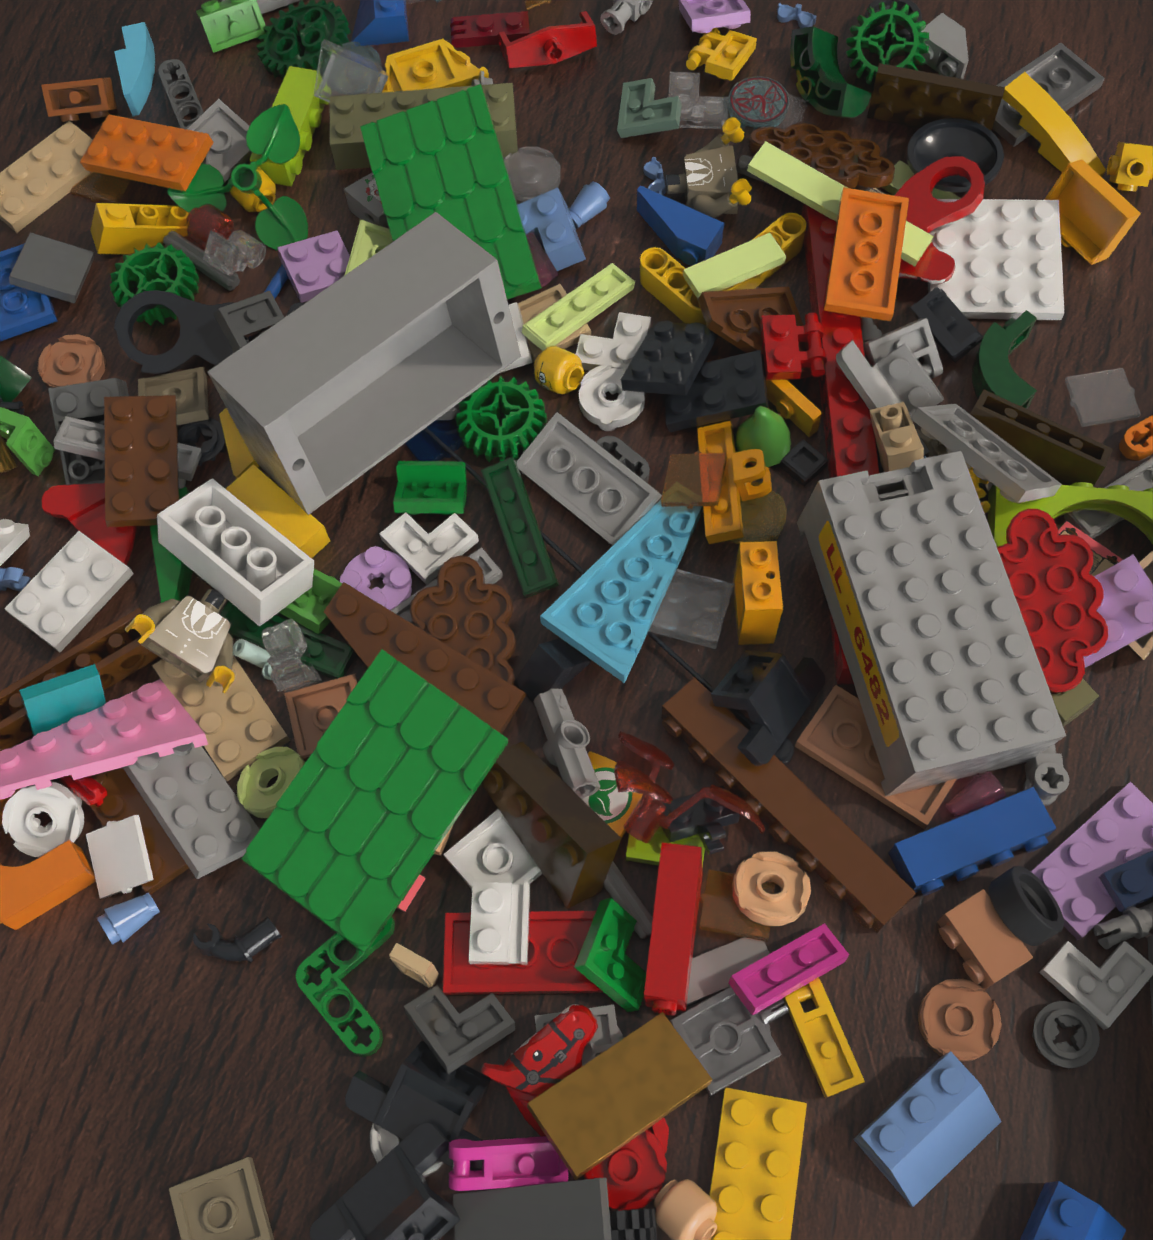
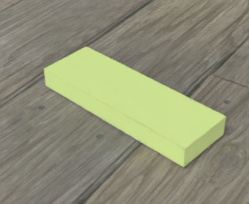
M767 233L684 269L683 277L698 299L702 292L722 291L785 263L786 255L772 234Z

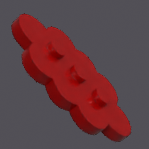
M1026 509L1010 520L1006 529L1007 544L999 546L997 549L1049 690L1052 693H1063L1074 689L1082 681L1085 674L1083 657L1097 653L1104 647L1108 639L1106 621L1097 612L1104 598V590L1101 583L1089 574L1093 565V552L1090 545L1083 538L1076 535H1059L1054 519L1047 512L1040 509Z

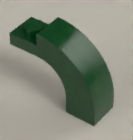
M1026 310L1017 319L1010 318L1003 327L994 322L985 333L972 366V384L978 399L983 390H986L1028 409L1037 390L1014 372L1009 363L1008 355L1029 337L1037 319L1029 311Z

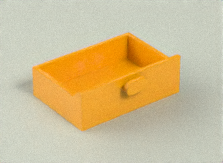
M1082 159L1068 163L1044 199L1059 200L1061 244L1065 247L1072 246L1091 265L1109 258L1141 214Z

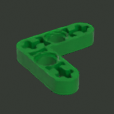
M392 916L366 954L357 949L353 958L347 961L337 959L336 947L345 939L335 933L307 957L296 971V982L299 988L347 1048L354 1054L362 1057L371 1056L378 1051L383 1041V1033L376 1021L342 979L391 937L395 929V921ZM327 954L329 959L339 969L334 973L328 967L320 975L323 980L320 985L317 986L313 982L307 985L306 982L310 979L308 971L312 968L316 971L322 970L327 965L322 958ZM336 996H346L350 1001L349 1011L343 1017H332L329 1013L331 1000ZM358 1012L362 1014L361 1017L355 1019L358 1025L365 1031L373 1029V1032L369 1035L372 1043L367 1047L362 1043L355 1046L354 1043L357 1041L358 1035L349 1025L344 1032L341 1030L342 1026L354 1020Z

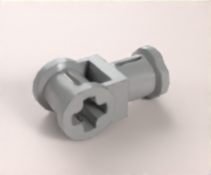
M613 0V6L601 14V23L609 33L617 35L624 30V24L629 19L635 22L641 14H645L653 0Z
M1055 744L1025 764L1026 781L1023 791L1034 787L1044 806L1052 804L1057 796L1067 789L1069 775L1063 767L1062 754L1056 753Z

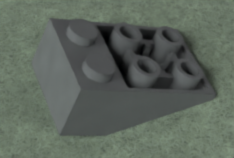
M111 378L48 388L56 433L65 416L104 425V397L129 396L126 381ZM60 450L66 485L105 483L104 460Z

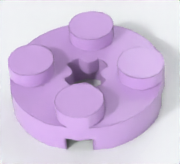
M370 547L366 552L353 558L340 577L341 583L345 582L389 610L394 609L411 597L412 578L407 563L399 555L383 550L381 547ZM383 578L382 581L385 586L382 589L379 587H374L372 590L369 589L372 579Z

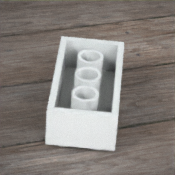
M213 478L157 514L158 542L259 626L312 588L314 560Z

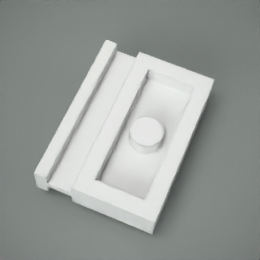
M473 882L469 945L470 964H528L530 883Z

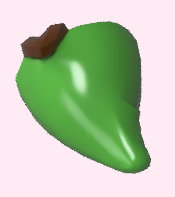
M759 406L756 408L755 414L749 416L736 430L735 447L737 452L749 449L762 450L766 467L780 463L790 451V432L781 412L775 413L766 407ZM750 461L747 465L754 467L757 462Z

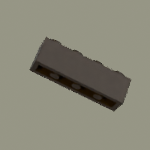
M983 390L970 414L1062 485L1071 486L1074 483L1087 482L1093 484L1094 487L1105 469L1113 448L986 390Z

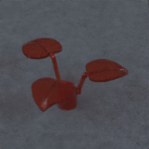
M619 732L618 738L620 742L637 755L649 760L652 767L650 776L621 760L616 763L614 768L618 792L643 794L623 826L630 835L644 843H650L660 826L667 829L674 819L705 797L714 799L728 809L750 819L756 824L760 833H764L765 827L759 816L746 801L736 794L713 784L709 788L704 787L669 815L665 816L664 812L667 808L661 802L671 804L673 798L655 780L660 770V765L672 770L674 767L673 761L655 745L631 734Z

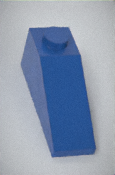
M641 185L637 189L638 213L676 258L693 266L715 255L722 244L724 222Z

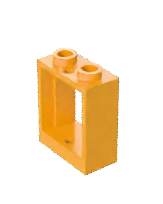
M777 541L740 542L733 578L738 645L774 644L783 611ZM771 573L774 575L773 579H770Z

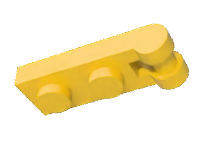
M819 977L782 998L784 1005L789 1010V1015L824 1097L828 1098L864 1083V1078ZM812 999L817 1009L804 1013L800 1003Z

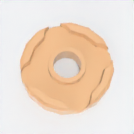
M759 852L753 854L752 858L738 865L732 882L733 899L739 910L750 920L765 926H783L794 922L805 912L811 894L810 879L804 871L803 873L793 858L778 852ZM765 882H774L780 886L782 891L778 894H769L763 890L761 885Z

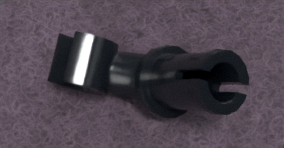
M267 916L264 918L265 920L238 938L235 935L233 937L234 941L225 940L219 929L212 924H207L213 932L212 941L201 942L195 933L193 941L203 955L215 956L227 961L248 960L251 963L254 961L252 959L254 955L282 936Z

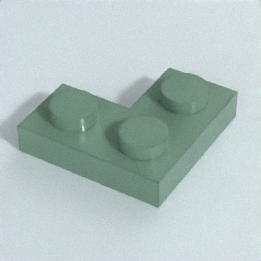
M652 78L623 83L617 126L620 137L625 138L679 129L682 107L679 96L654 100L656 86Z

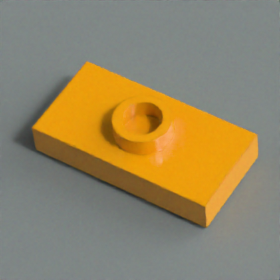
M787 379L766 380L768 400L776 406L778 412H781L782 417L790 419L808 437L817 432L822 412Z

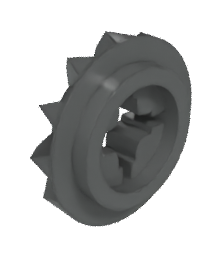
M1067 1001L1053 1002L1043 1007L1033 1019L1034 1030L1032 1037L1035 1039L1038 1053L1048 1059L1051 1065L1068 1069L1077 1068L1087 1064L1096 1055L1100 1043L1099 1030L1093 1017L1081 1006ZM1058 1024L1063 1029L1074 1026L1078 1027L1070 1037L1073 1043L1072 1046L1067 1042L1053 1043V1040L1056 1039L1055 1036L1059 1034V1030L1056 1027Z

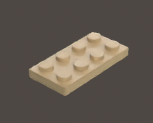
M68 121L0 172V219L18 233L93 175L95 172L85 170L80 163L93 139L72 122Z
M234 655L232 671L235 679L226 693H222L223 686L219 682L214 681L211 687L206 685L210 675L200 683L164 659L152 665L162 682L205 733L208 745H204L226 781L240 774L247 764L251 766L262 751L273 747H281L290 741Z

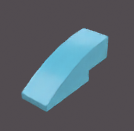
M145 22L122 27L126 49L114 51L123 95L133 117L138 116L144 107L152 88L155 74L154 45Z

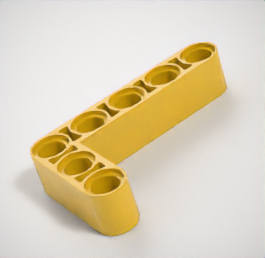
M786 213L753 238L756 239L771 233L786 255L784 264L722 291L755 289L802 250L807 225L805 219L797 213ZM653 247L646 249L640 257L641 285L684 323L699 322L706 324L698 299L683 277V271L686 268L661 248Z

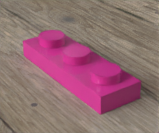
M824 923L731 975L728 984L753 1016L817 977L843 964L848 958L849 953Z

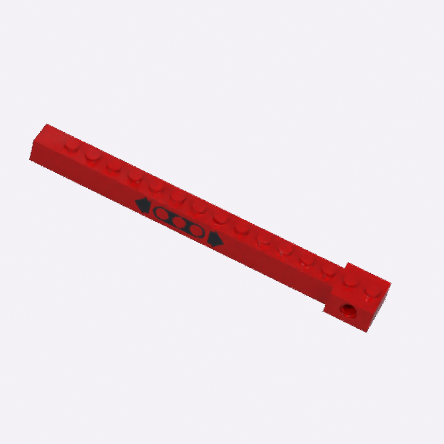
M804 204L802 217L807 224L804 247L811 312L818 314L819 323L823 325L824 336L821 339L822 348L826 350L827 362L824 363L825 374L819 377L829 478L868 471L869 476L879 474L870 409L836 361V354L852 340L865 357L860 316L824 310L837 222ZM831 615L830 621L837 685L854 684Z

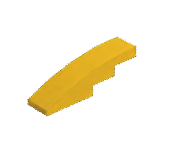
M1023 72L1005 86L1002 99L1022 115L1019 125L1041 143L1038 153L1061 172L1064 171L1068 163L1082 159L1100 176L1105 174V167L1072 119L1026 72Z

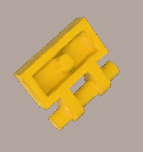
M712 28V31L702 35L699 45L694 46L689 52L686 66L689 70H695L697 67L705 64L706 73L716 75L720 79L732 81L756 49L757 38L729 30L724 36L720 34L718 29Z

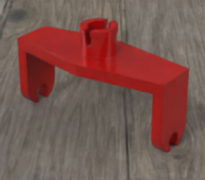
M587 11L579 13L582 20L580 24L548 26L512 42L509 41L504 31L499 32L500 49L509 68L556 64L597 47L595 24Z

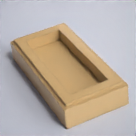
M398 943L395 944L389 956L400 972L430 989L435 987L441 976L432 962Z

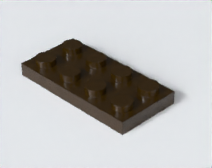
M879 63L867 118L917 128L940 119L959 118L979 123L992 130L1005 87Z

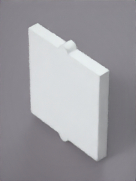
M133 815L118 822L108 821L107 826L86 834L100 899L120 892L131 893L133 887L154 880L139 815Z

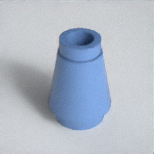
M594 181L589 185L585 184L569 208L575 229H578L607 208L606 203L610 200V197L606 190Z
M148 892L143 896H138L104 909L105 913L97 917L113 945L120 940L124 943L160 911Z

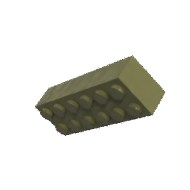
M513 83L481 85L503 157L518 156ZM473 86L330 96V147L336 170L371 167L360 126L377 122L376 120L402 111L406 112L410 108L433 100L437 101L439 98L461 90L465 91Z

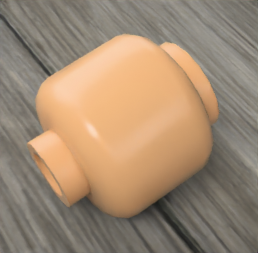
M684 1179L679 1182L672 1180L661 1189L655 1198L656 1223L672 1240H710L717 1229V1224L714 1222L717 1214L716 1203L692 1180Z

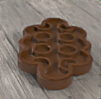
M797 123L787 127L785 130L775 127H762L754 130L749 135L748 146L753 154L756 155L766 141L847 188L853 189L857 185L880 188L889 185L894 179V164L888 159L880 157L881 150L875 142L867 139H851L848 134L842 131H822L813 124Z
M467 556L452 557L441 566L438 572L437 586L424 588L415 595L410 606L411 618L418 628L510 684H514L513 669L507 662L516 648L515 635L507 625L513 611L511 598L502 587L495 584H485L483 570L477 561Z

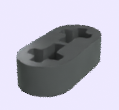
M605 436L596 442L607 452L615 450V458L632 472L640 470V478L646 483L649 482L650 468L648 462L615 436Z

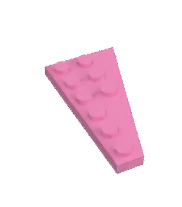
M161 679L153 683L145 684L138 690L125 696L110 700L103 706L86 714L75 716L68 722L47 732H41L19 745L0 751V800L11 797L16 789L35 784L37 790L52 786L51 780L72 775L73 780L133 765L138 760V757L158 752L159 757L174 754L173 747L193 742L196 748L208 745L203 730Z

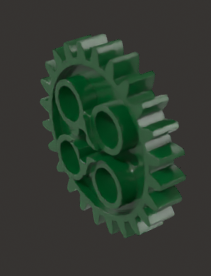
M300 0L298 7L294 8L290 4L289 11L286 13L282 10L279 11L280 17L278 19L270 18L272 25L263 27L266 34L258 37L261 43L257 45L259 50L258 56L268 73L271 72L275 78L280 75L282 80H284L289 66L319 71L321 66L328 69L329 65L327 62L329 60L337 61L336 53L345 51L342 44L349 42L347 35L351 31L345 14L339 5L335 6L333 1L326 3L325 0H319L316 3L315 0H310L308 4H304L303 0Z

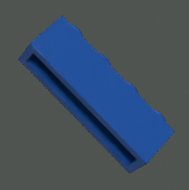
M1032 787L897 842L888 854L900 878L915 892L921 891L923 896L942 889L944 887L942 881L956 876L958 881L965 880L980 872L978 866L991 862L992 866L996 867L1013 859L1014 855L1012 852L1025 847L1027 853L1047 845L1049 843L1047 837L1057 828L1035 788Z

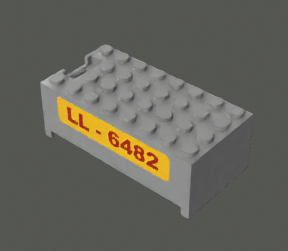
M962 451L914 460L910 467L870 476L868 471H862L818 481L797 521L800 534L806 535L885 778L881 782L885 796L1026 763L1066 737Z

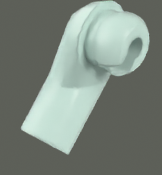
M239 639L234 643L233 655L263 668L262 675L264 678L277 680L281 677V669L284 668V662L280 656L244 639Z

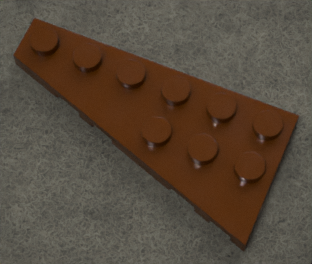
M345 582L342 583L324 610L326 616L368 668L381 649H383L397 661L410 668L428 683H431L501 734L526 697L525 692Z

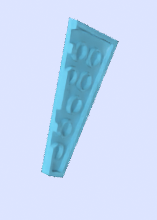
M677 483L540 616L541 624L625 683L703 513V499Z

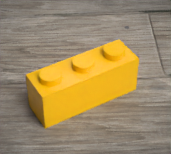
M254 464L226 488L227 491L310 558H313L330 542L324 525L311 514L308 515L292 497Z

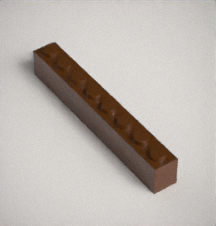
M695 677L662 705V725L668 733L675 738L680 736L689 745L688 751L694 759L701 764L706 762L715 771L714 776L725 789L730 790L732 788L742 798L740 801L743 807L752 816L757 817L759 815L769 825L768 831L779 843H787L797 853L795 855L797 861L807 871L812 872L814 870L825 881L823 883L825 889L835 899H843L853 909L852 915L866 929L872 927L878 933L916 894L904 880L775 755L764 765L755 766L737 748L749 730L727 708L714 706L711 693Z

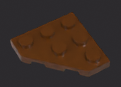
M789 286L702 292L698 298L707 328L745 353L761 350L763 355L760 329L762 315H795L796 326H804ZM798 342L799 351H808V342ZM811 367L801 368L800 378L814 377L811 375Z

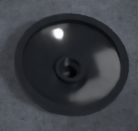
M947 118L930 122L913 134L908 144L907 162L915 175L944 157L963 156L977 163L984 175L985 185H987L999 174L1004 159V151L997 136L985 126L966 119ZM952 175L941 179L934 188L945 192H967L971 187V183L963 176Z

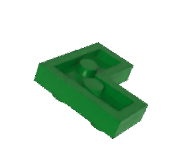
M608 898L601 900L574 968L625 1011H638L644 997L647 972L625 954L637 920L616 901Z

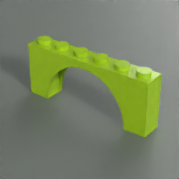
M1079 482L1071 486L1061 485L1054 496L1021 503H1014L1004 498L1000 494L1001 489L994 484L988 491L990 509L987 522L997 547L1007 544L1006 529L1010 520L1026 509H1040L1047 512L1053 519L1073 511H1105L1131 522L1153 544V488L1143 491L1129 490V487L1125 485L1095 488L1091 483Z

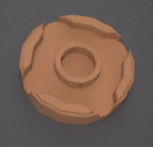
M79 334L65 335L58 338L59 342L46 346L38 359L37 370L48 388L98 381L105 372L106 359L100 347L90 337Z
M947 979L932 987L921 1000L918 1012L919 1029L927 1045L940 1057L951 1051L960 1062L973 1061L987 1054L998 1041L1002 1026L1000 1011L994 999L992 1000L985 992L986 990L979 984L965 979Z

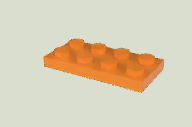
M109 114L80 163L87 171L186 192L214 142L207 133Z
M843 187L826 290L825 311L891 321L894 314L909 198Z

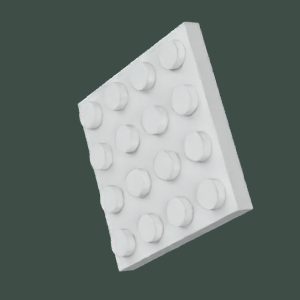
M937 199V200H938V201H942V202H955V201H957V200H959V199ZM983 199L973 213L929 232V234L934 236L932 239L933 245L939 251L947 253L954 258L956 267L949 281L943 284L928 282V293L936 287L942 288L967 319H1010L1012 317L1017 319L1027 310L1037 317L1036 320H1062L1064 315L1059 200Z

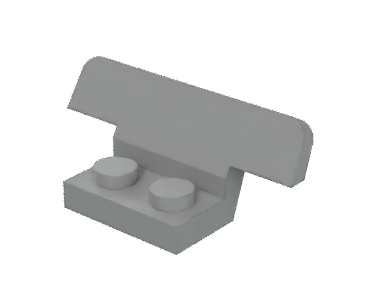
M853 340L836 354L838 365L870 410L904 402L912 419L918 407L936 406L944 400V397L906 342L872 366H870ZM920 438V441L924 448L925 455L929 452V449L927 448L923 440Z

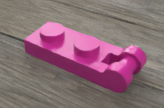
M546 1136L483 1141L457 1139L449 1142V1158L453 1160V1170L449 1172V1188L455 1191L522 1187L568 1181V1168ZM470 1160H482V1170H470Z

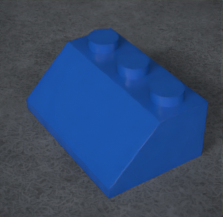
M1055 1181L1044 1184L1020 1240H1122L1126 1229L1099 1204L1062 1182Z

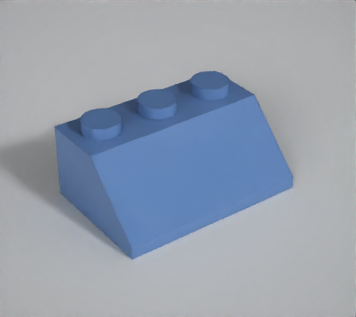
M950 1051L933 1063L853 1140L908 1204L914 1207L1001 1123V1120L982 1085Z

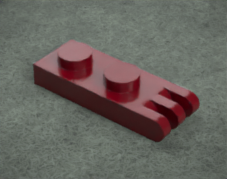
M528 11L458 16L450 20L451 44L456 48L498 45L500 42L498 33L503 31L510 42L530 34Z

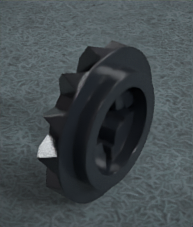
M209 417L208 420L182 424L177 428L178 443L196 447L195 443L198 442L200 433L206 441L202 444L201 458L198 465L202 466L203 462L208 460L215 462L216 455L219 452H224L226 441L222 425L217 420Z

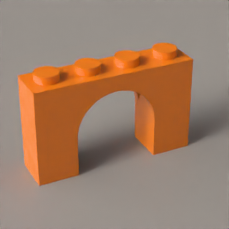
M11 797L0 800V826L2 824L4 807ZM68 840L26 865L7 867L0 863V924L3 923L14 930H18L95 883L94 870L83 849L71 840Z

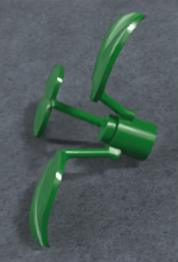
M286 104L277 105L265 110L251 123L246 135L247 147L251 152L262 155V157L255 162L252 161L250 165L240 164L236 166L226 186L223 187L224 179L218 169L210 164L201 163L186 192L171 188L167 191L172 200L187 212L199 217L210 218L220 214L217 211L218 209L222 212L226 209L227 200L224 193L229 192L235 186L243 193H254L268 208L258 214L255 222L256 233L265 245L278 250L277 247L308 239V221L300 204L290 197L282 196L272 205L259 190L262 185V178L257 171L259 166L264 164L268 158L277 164L286 163L293 159L299 151V130Z

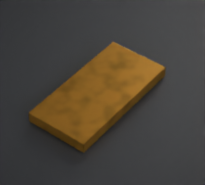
M662 1012L530 1101L527 1108L576 1180L709 1086L713 1079Z

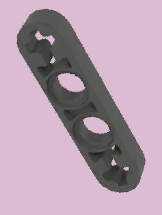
M177 59L166 60L159 66V75L180 128L187 129L204 112L185 65ZM177 74L179 80L173 82L171 75ZM181 92L189 93V95L185 98H175V96ZM189 113L198 114L192 120L183 119Z

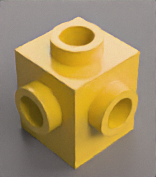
M1118 142L1116 153L1110 156L1107 165V175H1110L1109 181L1118 183L1117 189L1137 192L1138 186L1148 187L1149 180H1153V146Z

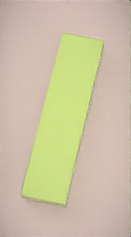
M611 263L525 323L522 327V334L542 351L548 347L555 346L634 289L635 281Z

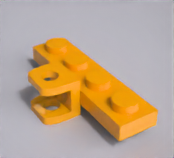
M731 421L697 428L705 536L709 544L742 538L744 535L740 497L742 501L763 497L772 491L771 474L769 468L765 466L763 451L760 449H749L736 452L734 429ZM750 461L757 462L754 467L746 468L745 466ZM763 479L760 485H751L752 481Z

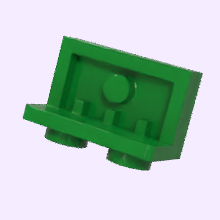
M397 462L398 483L393 501L395 513L406 512L410 515L420 513L464 514L467 496L466 464L464 462Z

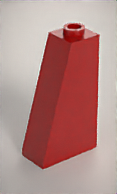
M664 842L661 844L644 991L646 1006L652 1007V1011L658 1014L663 1012L665 1015H675L676 1011L686 1012L703 878L702 847Z

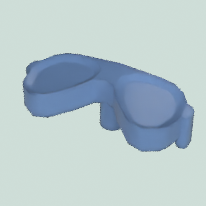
M779 3L777 7V19L779 22L785 23L797 20L800 28L815 25L817 16L801 11V4H796V7L793 8Z
M652 157L651 161L647 162L643 167L644 175L655 180L648 186V189L664 195L666 193V185L662 165L656 160V157Z

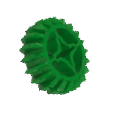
M893 1L891 9L885 10V3L881 2L879 3V12L875 13L874 8L869 7L867 9L869 18L863 15L857 17L860 26L852 25L850 27V32L854 37L847 38L846 44L853 48L846 51V56L853 59L849 63L851 70L859 68L856 73L858 79L868 74L866 84L871 86L876 79L878 67L866 60L862 49H869L870 53L877 54L880 57L881 64L890 65L894 57L905 56V53H910L897 67L918 71L914 64L924 65L925 58L920 54L929 52V45L924 44V42L929 40V33L921 32L926 28V22L924 20L916 22L919 17L918 11H914L908 16L909 5L905 4L898 11L897 2ZM885 24L884 30L881 33L870 35L869 38H866L872 29ZM896 24L908 30L913 42H908L906 38L899 37L895 33ZM890 33L892 45L887 50L885 58L883 45L886 44Z
M158 242L154 248H151L146 243L143 250L139 251L134 248V253L131 256L123 254L124 263H115L116 272L110 274L112 281L110 290L116 305L120 309L134 295L144 291L159 290L171 292L192 301L195 299L194 295L199 294V287L197 285L199 283V276L192 260L183 253L182 249L176 250L172 244L164 248ZM173 274L177 275L175 281L171 278ZM135 287H137V288H138L137 293H136V294H133V291H134ZM153 308L142 313L136 321L140 323L145 320L151 326L155 320H159L164 325L165 318L172 317L176 320V315L168 309Z
M501 375L498 382L492 383L491 380L487 381L485 386L479 387L474 393L467 396L463 402H459L460 413H457L456 423L459 426L457 428L458 435L463 439L464 446L467 450L473 449V453L477 458L485 454L488 462L494 457H499L501 462L508 456L513 457L517 461L518 453L525 452L547 423L545 404L542 399H539L536 389L530 390L526 381L518 385L515 377L509 382H504V378ZM501 413H504V419H502V426L500 427L499 420H501Z

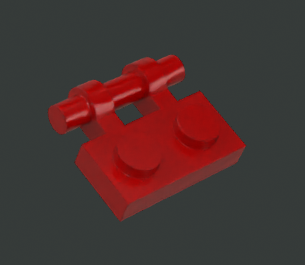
M817 313L806 314L804 326H796L795 315L761 316L760 329L766 380L800 379L801 368L811 367V375L814 377H820L825 374L824 363L827 362L826 350L822 348L821 339L824 336L823 325L819 323ZM798 342H808V351H799Z

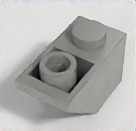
M941 13L921 31L929 33V40L924 42V44L929 45V52L920 55L925 58V64L939 74L963 79L969 61L966 31L964 27L944 13Z

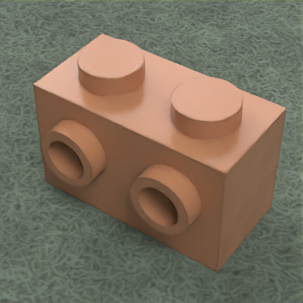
M984 889L945 913L937 921L941 927L939 928V933L944 942L951 949L956 948L965 961L963 967L967 975L974 983H980L985 990L1033 958L1023 942L1003 923Z

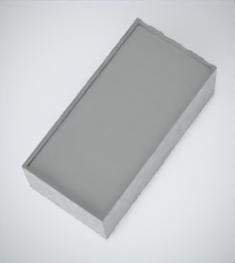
M435 212L207 372L255 462L309 515L520 358L521 354L497 259Z

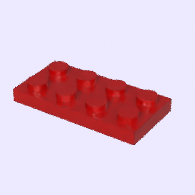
M596 911L529 912L527 965L470 964L471 912L445 913L443 993L445 995L603 993L602 990L574 968Z

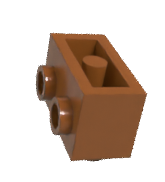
M111 77L41 85L48 117L60 116L61 122L80 120L79 113L90 112L91 118L107 117L109 115L108 110L117 109Z

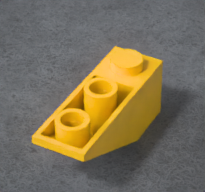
M96 203L90 231L98 254L134 253V248L139 251L143 250L146 243L150 247L156 246L158 242L163 244L164 236H167L170 231H175L184 237L197 233L198 227L193 214L180 206Z

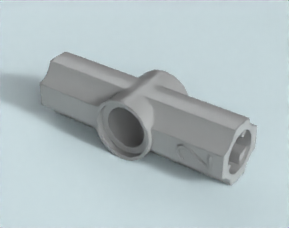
M550 689L545 693H540L533 702L548 739L543 746V753L546 759L558 767L562 780L581 799L595 794L600 789V784L585 748L590 741L588 730L582 723L574 720L562 689Z

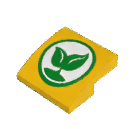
M589 751L588 756L600 784V789L595 794L589 795L582 800L622 838L631 820H633L653 788L654 782L630 768Z

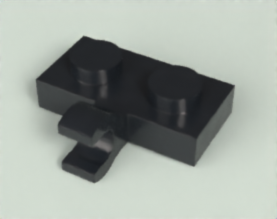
M722 785L656 804L654 816L670 843L698 834L708 854H713L724 850V846L719 840L726 837L723 827L738 823L740 810Z

